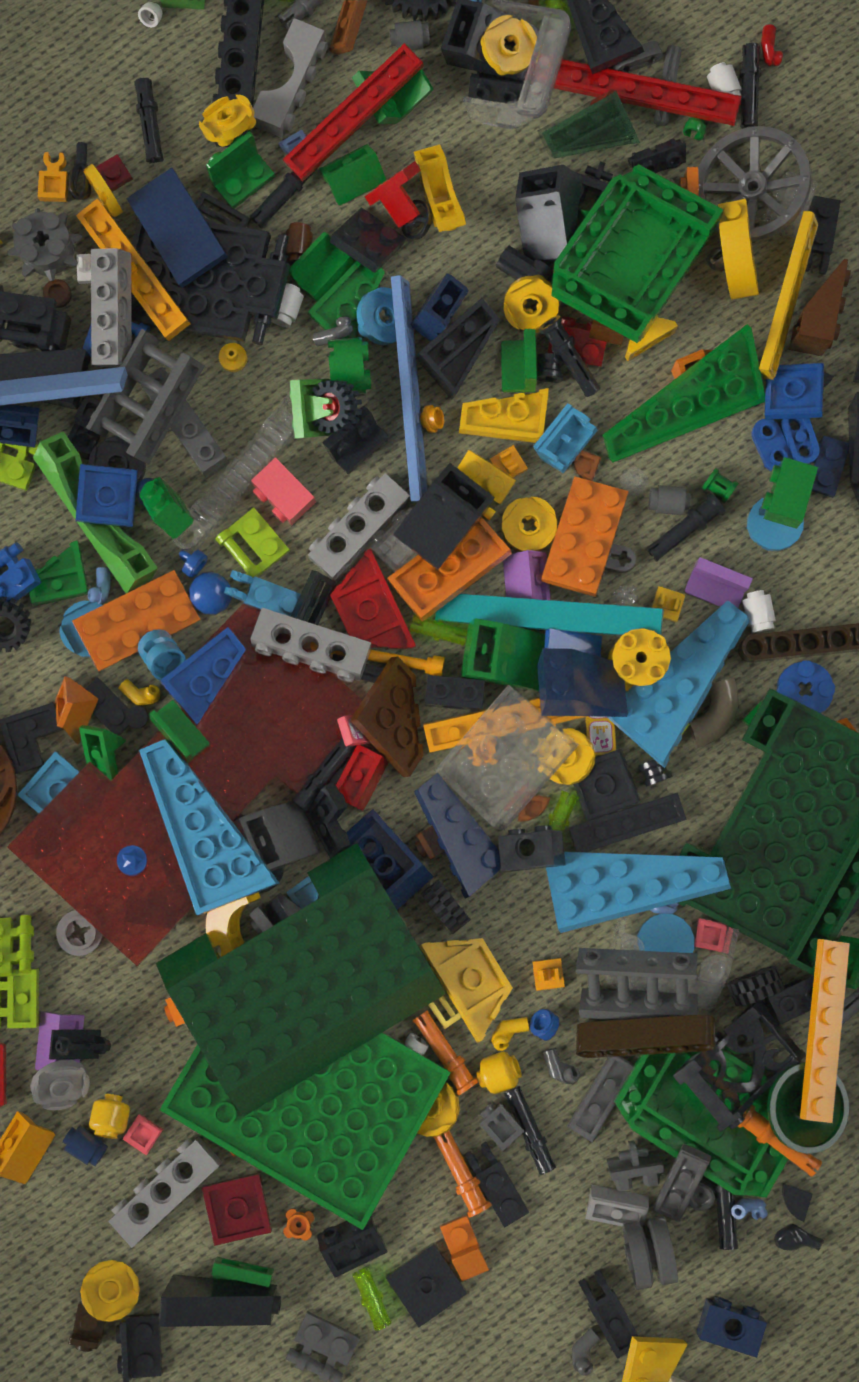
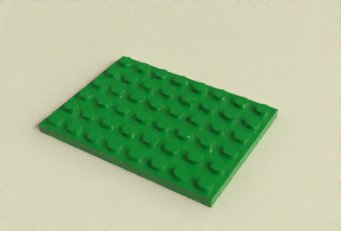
M382 1032L266 1104L243 1116L225 1093L197 1044L162 1104L160 1111L363 1230L451 1072Z

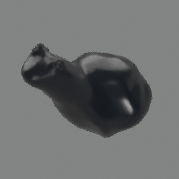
M789 1224L780 1229L774 1237L776 1247L787 1251L797 1250L803 1246L819 1251L824 1243L822 1238L806 1232L795 1224Z

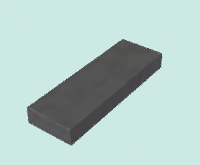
M621 1056L608 1057L567 1124V1127L593 1142L615 1105L614 1099L634 1065Z
M683 1143L652 1210L680 1222L710 1162L711 1155Z

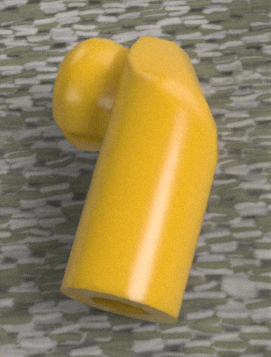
M126 679L118 687L137 706L151 705L160 699L161 691L158 686L153 684L149 685V687L137 688L129 679Z
M527 1017L501 1021L492 1034L491 1042L494 1048L498 1051H504L508 1048V1043L514 1033L528 1032Z

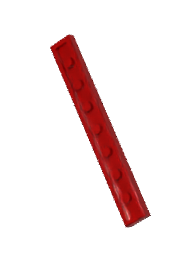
M535 54V58L529 65L524 80L544 87L735 126L742 98L739 95L608 68L592 74L589 64Z

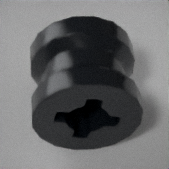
M553 353L539 354L537 357V363L539 364L537 380L552 383L562 382L563 373L561 372V367L565 363L561 356Z
M655 759L638 765L639 770L646 777L644 781L646 787L673 777L671 771L661 766Z

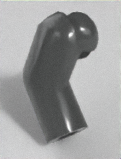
M339 317L336 320L337 327L315 332L313 334L315 345H326L328 340L342 339L350 335L353 331L351 319L349 317Z
M556 1047L542 1052L549 1074L553 1079L565 1084H573L579 1080V1069L560 1062Z
M592 1328L574 1343L572 1347L573 1367L583 1376L592 1372L593 1364L591 1363L590 1349L601 1340Z

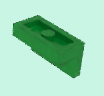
M368 144L319 168L323 179L329 185L339 206L386 181L376 152Z
M323 232L289 270V275L298 288L316 302L355 263L352 257L330 243L331 237L326 232Z
M524 329L523 340H503L501 342L502 392L536 391L535 329Z
M174 700L170 701L158 712L153 710L149 713L150 720L165 738L170 740L187 764L210 746L208 740Z
M217 1256L211 1275L215 1279L242 1281L269 1287L272 1282L274 1269Z

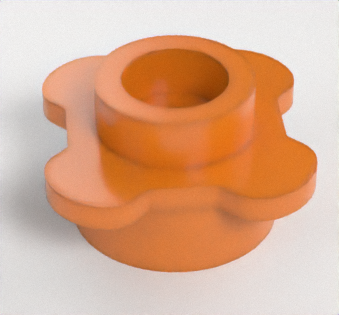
M294 1208L289 1209L286 1212L288 1220L283 1230L284 1235L287 1238L293 1237L301 1238L304 1241L309 1240L312 1236L310 1227L314 1221V1214L311 1211L303 1213L297 1212ZM301 1222L302 1226L297 1227L296 1223Z

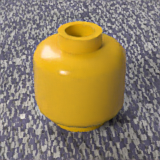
M504 1051L483 1058L480 1062V1070L476 1072L480 1086L482 1088L486 1087L492 1094H499L515 1088L518 1084V1079L522 1077L521 1068L514 1055L510 1056Z
M105 1094L104 1099L94 1101L89 1127L95 1131V1136L117 1139L118 1135L126 1131L130 1107L122 1102V1096Z

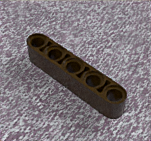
M859 623L753 634L740 642L738 653L742 660L754 663L858 652ZM832 633H837L842 637L841 647H837L832 643ZM804 636H809L814 640L815 646L813 650H809L803 645ZM776 639H781L786 643L787 650L785 653L776 650L774 646ZM748 642H754L758 646V655L753 656L747 652L746 645Z
M709 1015L671 1016L577 1024L576 1055L584 1058L701 1052L715 1049V1018Z

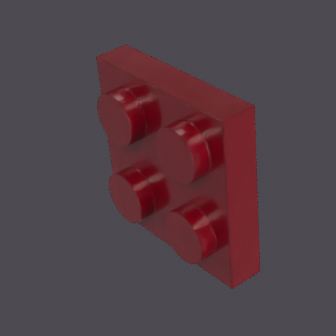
M260 1172L202 1186L214 1246L272 1232Z

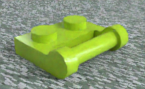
M254 507L215 538L220 546L224 545L246 571V575L252 578L262 575L290 552V549ZM239 533L262 562L256 566L233 540L236 534Z

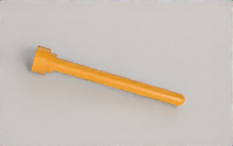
M311 642L310 647L313 651H316L318 645ZM371 650L368 661L387 664L391 657L399 656L408 668L424 670L425 674L442 676V669L445 663V657L434 655L433 658L421 659ZM334 651L331 653L340 656H345V654L341 651Z

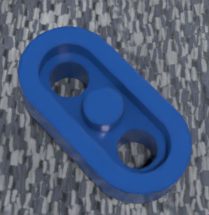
M810 418L782 419L780 427L788 444L792 459L806 464L813 463L819 455L820 448ZM790 422H797L799 429H791ZM799 448H806L808 456L800 455Z
M772 419L759 420L754 425L751 436L764 466L769 471H772L774 465L780 464L779 461L774 459L775 453L781 454L783 458L792 459V456L778 423ZM762 429H770L771 436H765Z

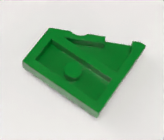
M78 541L71 542L68 549L57 557L53 556L42 568L36 569L42 583L29 592L33 606L88 595V585L80 543Z

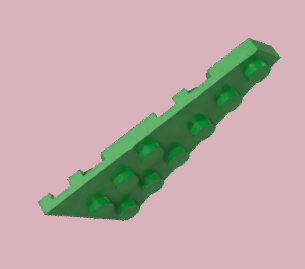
M746 324L605 432L603 439L610 461L614 463L765 402V392L752 328Z

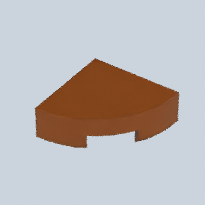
M582 450L573 462L575 464L574 468L577 470L576 472L579 473L578 475L583 479L593 481L601 457Z
M522 793L518 821H529L540 816L547 808L550 797Z

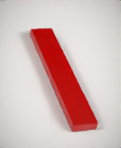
M404 43L283 158L285 164L303 182L424 67L423 62Z

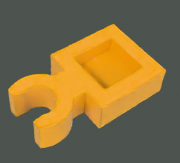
M45 152L43 161L47 171L39 170L38 199L39 201L67 202L69 175L67 171H62L66 166V158L63 153H59V160L56 163H51L49 152Z

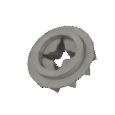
M74 910L62 917L57 926L56 936L59 945L65 952L74 956L90 954L100 945L103 936L101 921L98 920L94 913L86 910ZM74 921L81 928L90 926L91 929L87 930L88 932L84 934L86 944L79 937L69 939L76 932Z

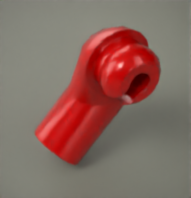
M768 24L763 27L761 38L764 62L770 67L771 65L779 66L782 62L783 53L782 51L774 50L776 27Z

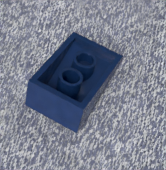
M542 649L537 664L541 716L627 717L625 681L616 672L612 660L574 649Z
M374 809L346 832L351 844L349 847L356 843L359 845L396 910L434 877Z

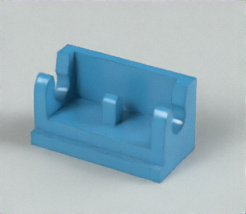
M567 403L533 447L540 459L564 473L598 430L589 422L591 419Z

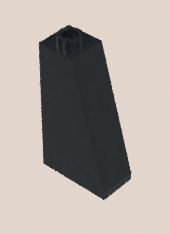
M83 349L0 354V381L88 371L91 357ZM81 396L39 402L78 410Z
M173 1274L161 1296L159 1326L271 1325L274 1315H279L281 1296H276L277 1285L274 1284L265 1287L235 1280Z

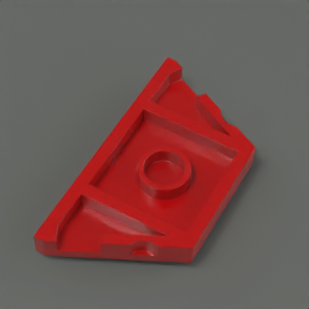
M370 548L365 551L364 556L354 568L352 567L342 583L331 593L332 601L349 636L371 642V648L414 649L416 648L415 642Z

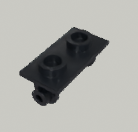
M477 71V74L471 73L468 98L522 105L526 81L501 77L500 80L496 79V75Z
M672 138L667 142L656 145L655 153L650 148L634 152L631 157H628L630 168L639 164L654 173H658L669 168H677L681 164L686 163V143H682L680 139L675 140Z
M100 1029L52 1030L49 1059H99V1054L103 1055L110 1050L111 1043L101 1036Z

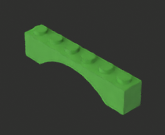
M63 431L41 441L33 459L76 520L79 473L82 461L79 453ZM77 522L125 593L133 591L151 581L158 569L144 547L124 533L119 526Z

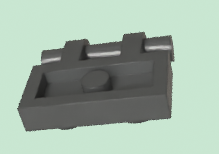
M307 1311L294 1341L304 1345L301 1353L290 1348L286 1360L296 1364L295 1368L303 1371L305 1368L319 1375V1379L324 1382L328 1380L340 1382L343 1373L333 1369L336 1361L343 1365H348L360 1336ZM312 1350L328 1357L325 1364L309 1357Z

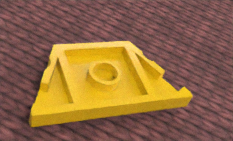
M484 939L426 942L419 946L474 1039L476 1042L482 1041L491 1022L495 1020L501 1010L502 1003L513 989Z

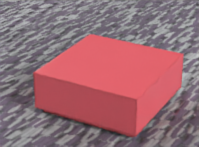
M698 918L694 947L722 952L727 925Z
M138 1114L123 1140L147 1155L164 1129L143 1115Z

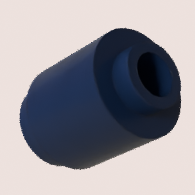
M81 1125L77 1129L72 1127L63 1140V1143L66 1144L65 1152L84 1164L88 1165L90 1163L93 1166L99 1163L108 1146L103 1143L104 1140L95 1136L94 1133Z

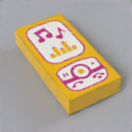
M585 717L586 736L593 743L595 756L615 751V724L607 717Z

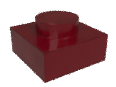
M118 154L95 167L111 192L133 180Z

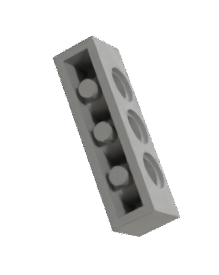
M118 248L91 249L92 365L101 367H120L132 347L131 253Z
M386 473L381 478L376 476L366 487L368 492L362 498L356 497L347 507L349 512L342 519L337 517L328 527L330 532L323 539L321 537L317 538L309 547L311 551L308 554L309 559L333 581L348 568L410 502V495ZM374 500H381L385 506L381 511L375 512L369 508V504ZM355 520H361L365 523V528L360 532H354L350 529V524ZM336 540H342L346 543V547L342 552L336 553L331 550V544Z
M265 608L261 609L251 636L252 647H255V651L266 656H271L272 653L283 656L282 659L295 665H298L299 662L310 665V669L319 673L333 672L337 674L339 679L347 682L361 680L371 651V642ZM282 633L288 634L291 637L289 642L285 644L278 643L275 639ZM308 642H314L318 645V648L314 652H306L303 650V646ZM334 651H341L345 654V658L341 661H334L330 658V654Z
M200 1136L194 1141L189 1137L176 1149L180 1154L172 1162L169 1158H166L155 1169L158 1173L151 1181L145 1178L133 1189L136 1195L129 1202L124 1198L111 1210L115 1215L108 1222L131 1248L222 1163ZM188 1162L193 1168L192 1175L185 1176L181 1174L179 1163ZM160 1182L167 1183L171 1188V1194L168 1196L161 1195L157 1190V1184ZM136 1204H146L149 1208V1215H139L135 1208Z

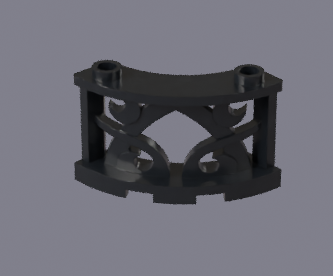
M758 1000L731 1020L732 1023L723 1030L725 1033L723 1036L719 1032L715 1034L714 1050L698 1052L690 1057L673 1075L680 1085L685 1082L719 1123L717 1129L720 1132L728 1126L732 1130L741 1124L745 1119L743 1114L773 1085L776 1078L785 1069L794 1064L801 1063L806 1054L802 1049L800 1050L767 1010L768 1006L763 1000ZM758 1018L764 1022L774 1035L764 1038L763 1029ZM738 1036L744 1037V1044L752 1041V1045L748 1047L738 1046ZM776 1039L790 1053L781 1063H776L773 1060V1055L781 1050L774 1048L766 1051L765 1045ZM723 1047L734 1054H747L753 1051V1069L749 1082L734 1083L723 1080L726 1073V1059L721 1051ZM711 1061H715L718 1064L716 1077L713 1074H715L717 1069L714 1070L710 1067ZM764 1069H766L767 1071H771V1073L762 1080ZM717 1089L721 1090L719 1096L716 1094ZM748 1093L741 1100L739 1099L738 1094ZM725 1099H728L731 1102L730 1110L724 1104Z

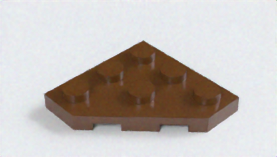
M399 656L390 658L350 721L402 777H410L424 755L423 744H419L417 727H421L419 705L414 702L413 687H417L416 675Z

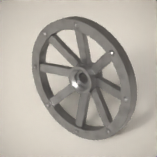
M747 127L725 136L706 153L698 167L699 197L706 200L705 193L740 194L732 201L746 199L748 202L751 241L766 239L788 227L803 210L811 190V167L803 148L789 134L771 127ZM760 140H769L784 146L762 173L759 172ZM750 141V171L745 173L725 152L738 144ZM792 153L798 161L800 176L767 182ZM718 159L739 179V184L707 183L708 175ZM799 186L796 197L787 210L767 194L770 191ZM758 187L757 190L751 191L752 188ZM762 201L779 217L766 225L755 228L757 204ZM718 223V225H717V227L715 228L714 232H716L717 234L720 235L719 223Z

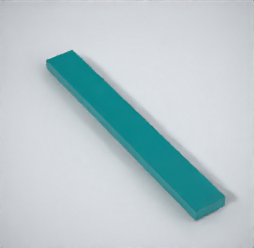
M459 594L436 612L435 620L469 624L470 621L477 618L505 623L519 628L543 630L551 628L571 632L620 636L630 630L644 628L662 635L664 610L660 608Z

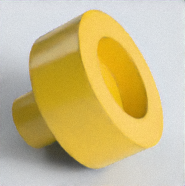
M228 343L221 348L219 361L226 371L238 372L245 367L247 354L241 345Z

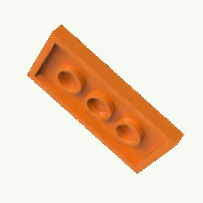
M574 476L541 582L596 597L625 507L628 491Z
M481 518L439 570L417 555L387 579L423 622L512 553L504 541Z
M175 570L72 620V623L98 672L137 653L138 643L147 632L162 629L173 635L201 619Z

